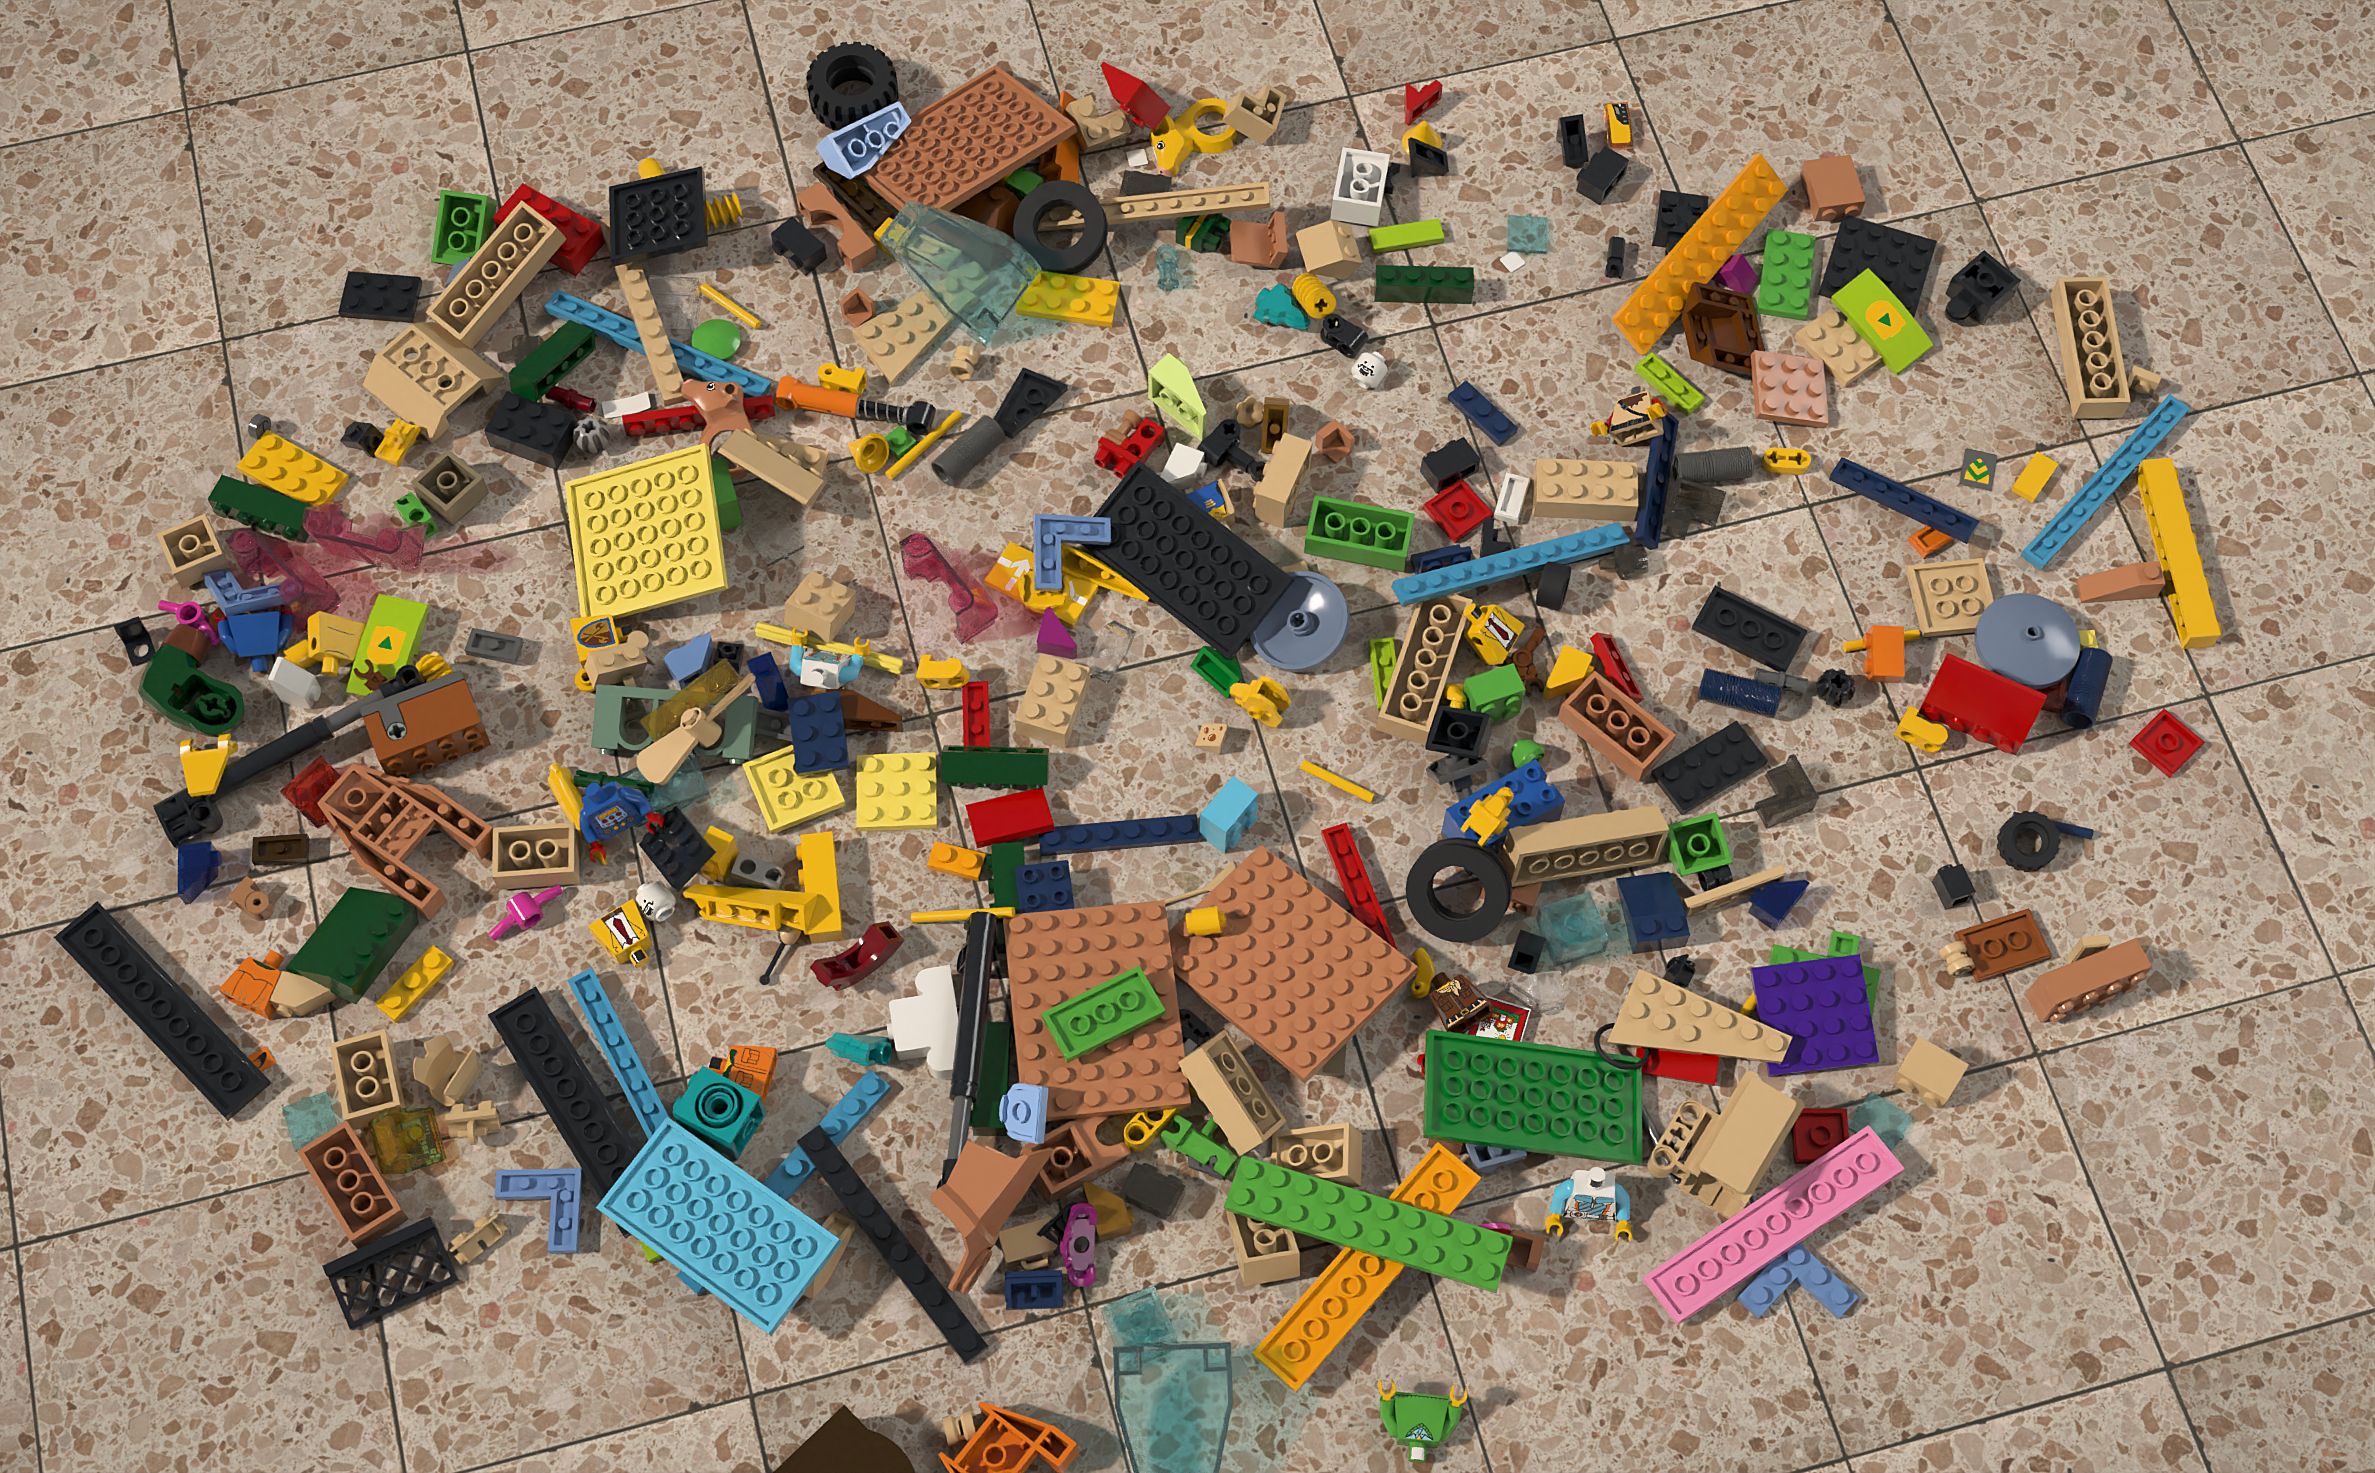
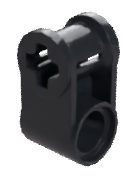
M1329 314L1323 320V328L1320 332L1321 340L1347 358H1355L1369 339L1367 333L1362 328L1353 325L1340 315Z
M1233 419L1222 421L1210 435L1201 441L1197 450L1204 452V459L1215 468L1220 467L1225 462L1229 449L1233 445L1239 446L1240 425Z
M1078 1202L1066 1205L1037 1234L1040 1237L1045 1236L1058 1245L1053 1252L1055 1256L1060 1254V1242L1063 1240L1064 1231L1068 1223L1067 1214L1071 1212L1072 1206L1078 1204ZM1050 1231H1053L1058 1236L1059 1241L1050 1233Z

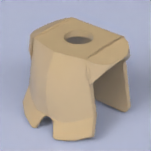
M445 1034L433 1037L424 1043L427 1051L424 1058H414V1079L428 1086L431 1097L440 1105L452 1107L455 1104H461L482 1072L481 1061L477 1058L474 1049H471L469 1053L453 1050L452 1044Z

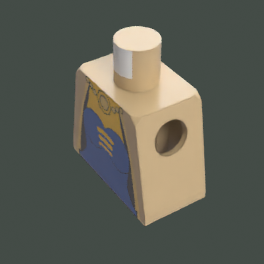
M1222 479L1185 495L1231 530L1230 526L1235 523V510Z

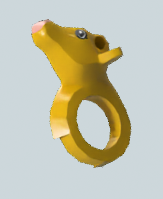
M1216 98L1199 100L1190 106L1175 122L1166 114L1161 121V125H1158L1154 131L1150 130L1149 141L1153 147L1160 176L1166 179L1176 176L1180 165L1193 151L1217 154L1226 152L1234 147L1232 142L1237 137L1238 131L1231 126L1220 135L1210 136L1198 131L1194 125L1195 120L1205 113L1214 112L1224 116L1228 102Z

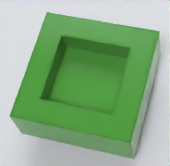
M901 425L885 437L889 444V452L898 461L917 445V441Z
M1833 930L1830 935L1827 957L1856 955L1860 936Z

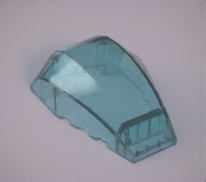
M907 200L879 239L897 262L905 268L913 281L922 288L930 301L938 307L940 313L984 347L989 343L1042 269L1037 261L1006 233L964 216L912 200Z
M1177 1341L1138 1343L1113 1347L1115 1409L1133 1472L1219 1473L1233 1406L1231 1342Z

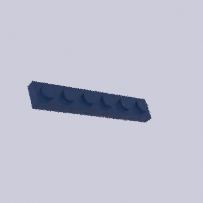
M1670 413L1666 417L1661 418L1664 434L1652 437L1635 531V539L1649 550L1657 549L1659 545L1679 420Z
M1843 457L1830 474V481L1965 544L1969 542L1980 522L1971 516Z
M1197 814L1055 826V830L1039 834L1040 857L1199 843Z

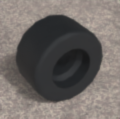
M1550 561L1545 564L1535 602L1537 606L1555 611L1561 610L1571 577L1570 566Z

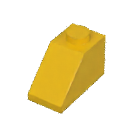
M1564 644L1547 681L1542 698L1548 700L1575 691L1593 673L1595 668L1591 666L1593 656Z

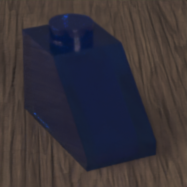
M771 652L747 660L749 674L753 673L756 676L753 683L763 707L779 712L788 710L787 698L789 696Z
M211 841L178 845V896L185 905L191 904L218 877V866L222 865V855L220 850H217Z
M1806 880L1768 883L1763 890L1758 888L1749 899L1752 905L1748 913L1775 931L1804 895L1810 883Z

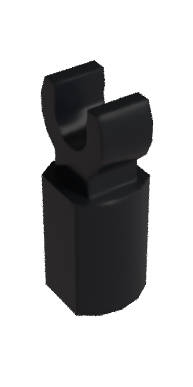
M1613 236L1609 239L1605 277H1609L1611 270L1618 272V279H1621L1623 276L1625 239L1623 237Z
M1233 445L1227 452L1225 459L1243 472L1250 473L1251 478L1255 482L1261 481V475L1257 471H1263L1266 463L1255 461L1256 459L1238 446Z

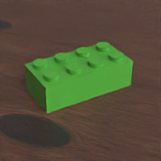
M1315 495L1305 538L1304 553L1404 572L1415 514Z

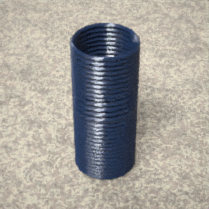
M2088 647L2080 651L2061 713V719L2071 727L2088 729L2093 727L2096 722L2095 720L2113 662L2112 656L2105 650Z
M1705 668L1698 692V700L1741 709V711H1749V713L1764 715L1773 719L1779 706L1782 687Z

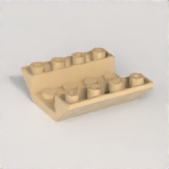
M427 322L411 324L375 355L364 380L363 387L406 423L419 426L421 430L419 433L429 442L433 443L450 428L446 417L477 389L488 395L505 379L438 323ZM410 353L418 354V356L412 360L406 359V356ZM452 381L449 387H440L442 382Z

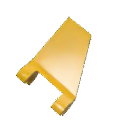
M230 733L221 734L218 737L217 749L201 751L200 748L192 749L193 739L181 741L180 758L188 793L191 797L216 793L229 756L238 749L237 742L230 743L232 736Z

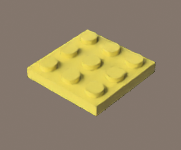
M793 745L742 764L771 835L846 806L832 771L797 776Z
M936 752L857 755L858 832L937 829Z

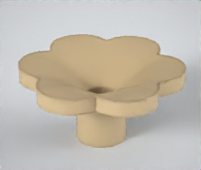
M1251 396L1247 397L1244 402H1239L1236 406L1238 412L1235 417L1236 421L1244 424L1247 428H1251L1255 423L1261 422L1263 419V403L1256 401Z

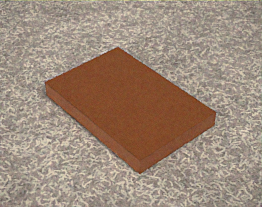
M2029 908L1956 931L1954 934L1956 941L1964 942L1967 948L1965 954L1972 958L1975 964L1971 973L1976 983L2048 960L2052 957Z

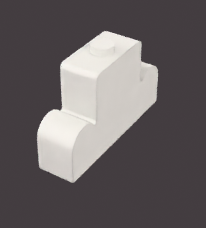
M950 965L927 968L917 974L915 985L918 996L891 1000L889 1002L892 1023L887 1024L889 1040L894 1039L898 1059L903 1061L927 1057L929 1072L938 1080L952 1079L958 1027V1013Z

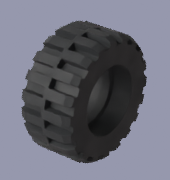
M853 41V44L842 42L840 46L836 47L832 45L827 48L828 51H822L817 55V60L814 59L809 66L810 69L807 71L806 84L811 110L816 115L817 120L822 124L825 123V126L831 130L836 128L838 131L898 102L899 91L893 62L888 56H885L882 50L878 48L875 50L873 45L867 43L866 45H861V42ZM853 80L864 81L872 85L868 90L857 95H843L834 91L840 84Z

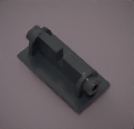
M1688 954L1673 957L1666 964V973L1663 979L1677 986L1680 984L1686 988L1696 972L1694 968L1695 963L1687 960Z

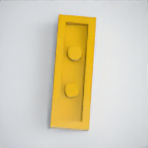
M432 944L375 1003V1006L397 1024L454 965V962Z

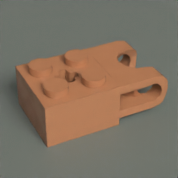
M1109 1115L1079 1118L1073 1122L1070 1121L1044 1135V1144L1029 1143L1023 1146L1021 1156L1041 1149L1052 1148L1054 1150L1034 1180L1048 1205L1082 1187L1083 1182H1091L1129 1159L1132 1152L1125 1143L1121 1142L1113 1146L1102 1145L1096 1138V1133L1107 1124ZM1058 1160L1059 1163L1063 1161L1065 1165H1058L1055 1161Z

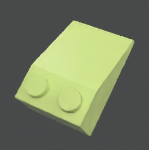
M1168 353L1148 371V398L1202 441L1206 437V410L1185 363Z

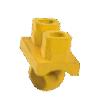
M397 418L392 427H387L384 431L385 437L374 453L375 456L386 461L388 464L400 467L404 461L405 454L416 442V437L421 431L420 427L408 424Z

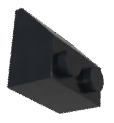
M1439 705L1425 749L1478 759L1485 754L1492 734L1490 714Z

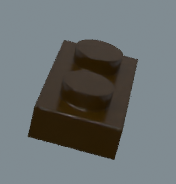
M307 833L253 837L252 863L254 866L309 862L310 837Z

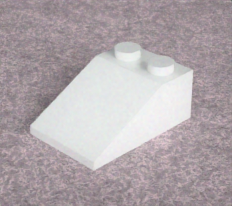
M1342 148L1330 219L1378 227L1390 154Z

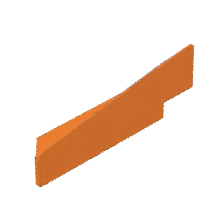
M1063 90L1060 93V103L1056 110L1068 119L1065 109L1070 102L1077 99ZM1075 134L1041 154L1039 172L1047 176L1046 183L1066 180L1079 184V143Z

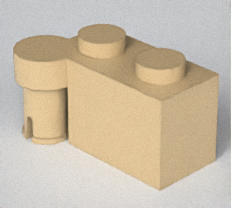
M633 631L629 634L626 643L589 652L584 667L593 689L596 688L597 684L610 685L622 682V677L632 674L633 678L643 676L648 662L644 651L649 642L644 632Z

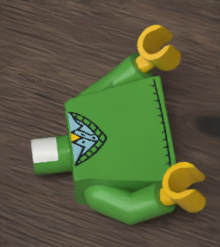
M1381 1379L1378 1381V1390L1382 1395L1380 1397V1418L1389 1435L1396 1438L1397 1445L1409 1446L1408 1461L1425 1463L1426 1449L1438 1448L1439 1442L1448 1440L1459 1424L1463 1408L1461 1403L1466 1401L1468 1394L1466 1387L1464 1395L1456 1396L1454 1394L1456 1384L1452 1385L1450 1389L1452 1401H1449V1396L1396 1392V1385L1393 1379H1391V1387L1384 1390L1382 1389Z

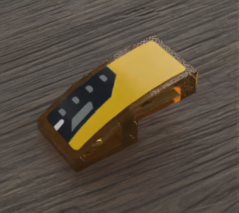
M1628 102L1604 103L1605 128H1607L1608 148L1632 147L1633 136Z

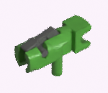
M1174 1115L1173 1128L1178 1133L1173 1134L1167 1130L1162 1131L1160 1136L1161 1143L1173 1152L1177 1153L1179 1151L1187 1156L1189 1168L1226 1181L1238 1162L1236 1160L1238 1157L1224 1144H1218L1213 1141V1136L1211 1135L1219 1126L1215 1123L1213 1116L1201 1132L1192 1127L1191 1122L1180 1115Z

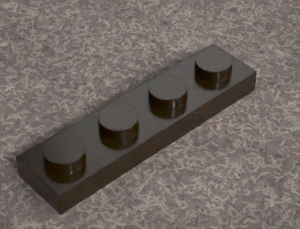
M824 161L812 169L813 175L827 188L829 187L844 204L875 232L888 217L894 220V213L855 178L849 179L829 169Z

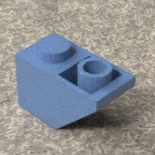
M709 632L702 636L694 637L690 643L681 648L671 650L667 656L663 657L667 671L681 691H686L705 680L714 650Z

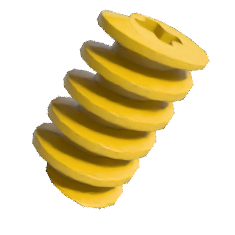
M735 192L732 193L731 200L725 194L722 195V202H719L716 196L713 197L711 205L706 199L707 230H709L710 222L713 223L715 228H718L719 220L725 226H728L729 218L732 219L734 224H737L738 216L743 219L738 196Z
M1307 272L1296 278L1292 287L1293 295L1311 317L1323 319L1333 313L1336 307V299L1315 274Z

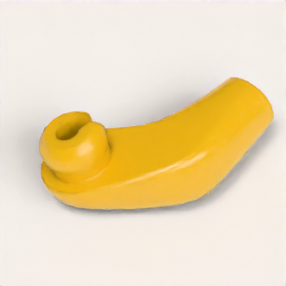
M1449 683L1444 686L1442 696L1451 700L1450 707L1464 709V702H1467V698L1463 693V684Z
M1419 948L1412 953L1419 972L1410 988L1413 996L1419 999L1429 994L1433 984L1432 979L1436 975V967L1424 948Z

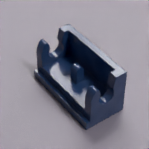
M1062 1270L1005 1272L1006 1310L1063 1308Z

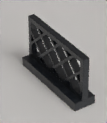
M431 1216L322 1266L326 1276L329 1278L350 1330L356 1329L459 1281L439 1234L436 1222ZM434 1237L438 1247L433 1258L418 1253L423 1241ZM416 1245L414 1251L408 1249V1248H410V1247ZM402 1251L412 1254L406 1270L392 1265L395 1255ZM440 1253L444 1262L438 1260V1256ZM417 1256L431 1261L425 1277L410 1272ZM389 1257L387 1263L381 1262L382 1260ZM375 1263L385 1266L379 1283L364 1278L369 1266ZM435 1263L447 1267L450 1274L449 1278L440 1282L429 1279ZM390 1269L404 1273L398 1289L384 1285ZM362 1270L360 1276L354 1274V1273H356V1272ZM409 1275L423 1280L419 1292L409 1294L402 1291ZM347 1276L358 1279L352 1295L341 1291L338 1284L339 1280ZM363 1281L377 1286L371 1302L356 1297ZM428 1282L434 1284L432 1286L425 1288ZM382 1288L396 1292L392 1304L386 1307L375 1304ZM401 1294L407 1296L406 1298L399 1300ZM344 1296L350 1298L348 1305L345 1301ZM355 1300L369 1305L365 1317L356 1321L353 1320L350 1313ZM374 1307L380 1309L372 1313Z

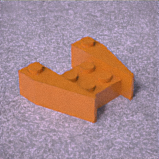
M980 1402L978 1406L982 1415L987 1418L954 1461L942 1452L938 1456L948 1473H1024L1036 1457L1056 1472L1064 1473L1080 1451L1075 1441L1053 1425Z

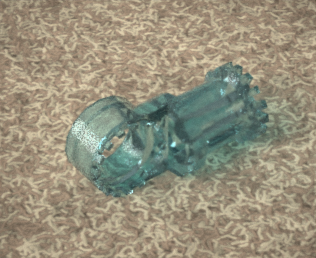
M1163 244L1159 246L1156 252V265L1159 271L1157 285L1162 290L1166 289L1168 291L1170 289L1172 291V289L1179 286V280L1176 278L1178 253L1173 245ZM1163 253H1170L1174 258L1161 259L1160 256Z

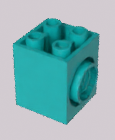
M702 1066L699 1072H694L688 1082L689 1088L683 1096L680 1095L673 1105V1115L678 1125L702 1142L738 1160L767 1114L763 1102L756 1093Z

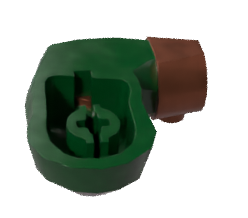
M177 624L149 660L141 676L138 689L139 695L147 706L179 729L207 737H219L221 734L234 732L242 724L245 707L242 693L234 685L211 678L204 672L197 670L205 659L211 641L199 630L186 624Z

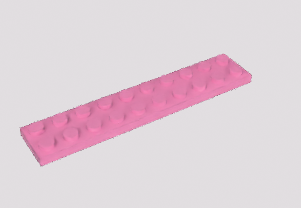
M1868 1125L1645 1275L1643 1282L1678 1326L1902 1174L1905 1168Z

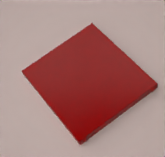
M1644 1047L1637 1048L1635 1057L1642 1059ZM1650 1048L1649 1059L1641 1067V1073L1715 1086L1719 1057L1717 1055H1698Z

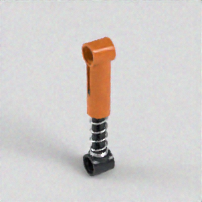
M791 376L780 378L773 400L777 407L789 411L802 408L855 419L860 415H865L867 418L872 416L878 420L883 418L889 422L898 421L900 424L906 425L910 432L922 436L930 433L936 413V408L928 402L916 401L912 405L899 407V404L898 406L888 405V402L887 404L877 403V400L876 402L866 401V398L862 400L861 394L803 384L800 380Z

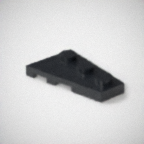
M1023 367L993 419L1001 426L1005 436L1013 439L1067 392L1068 385Z

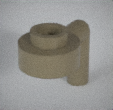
M632 674L622 677L625 686L643 688L639 677L633 678ZM630 699L634 709L626 711L625 723L645 715L646 710L642 700Z

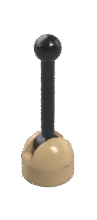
M781 924L777 933L780 945L765 974L760 976V984H769V976L784 947L794 944L801 934L799 929Z

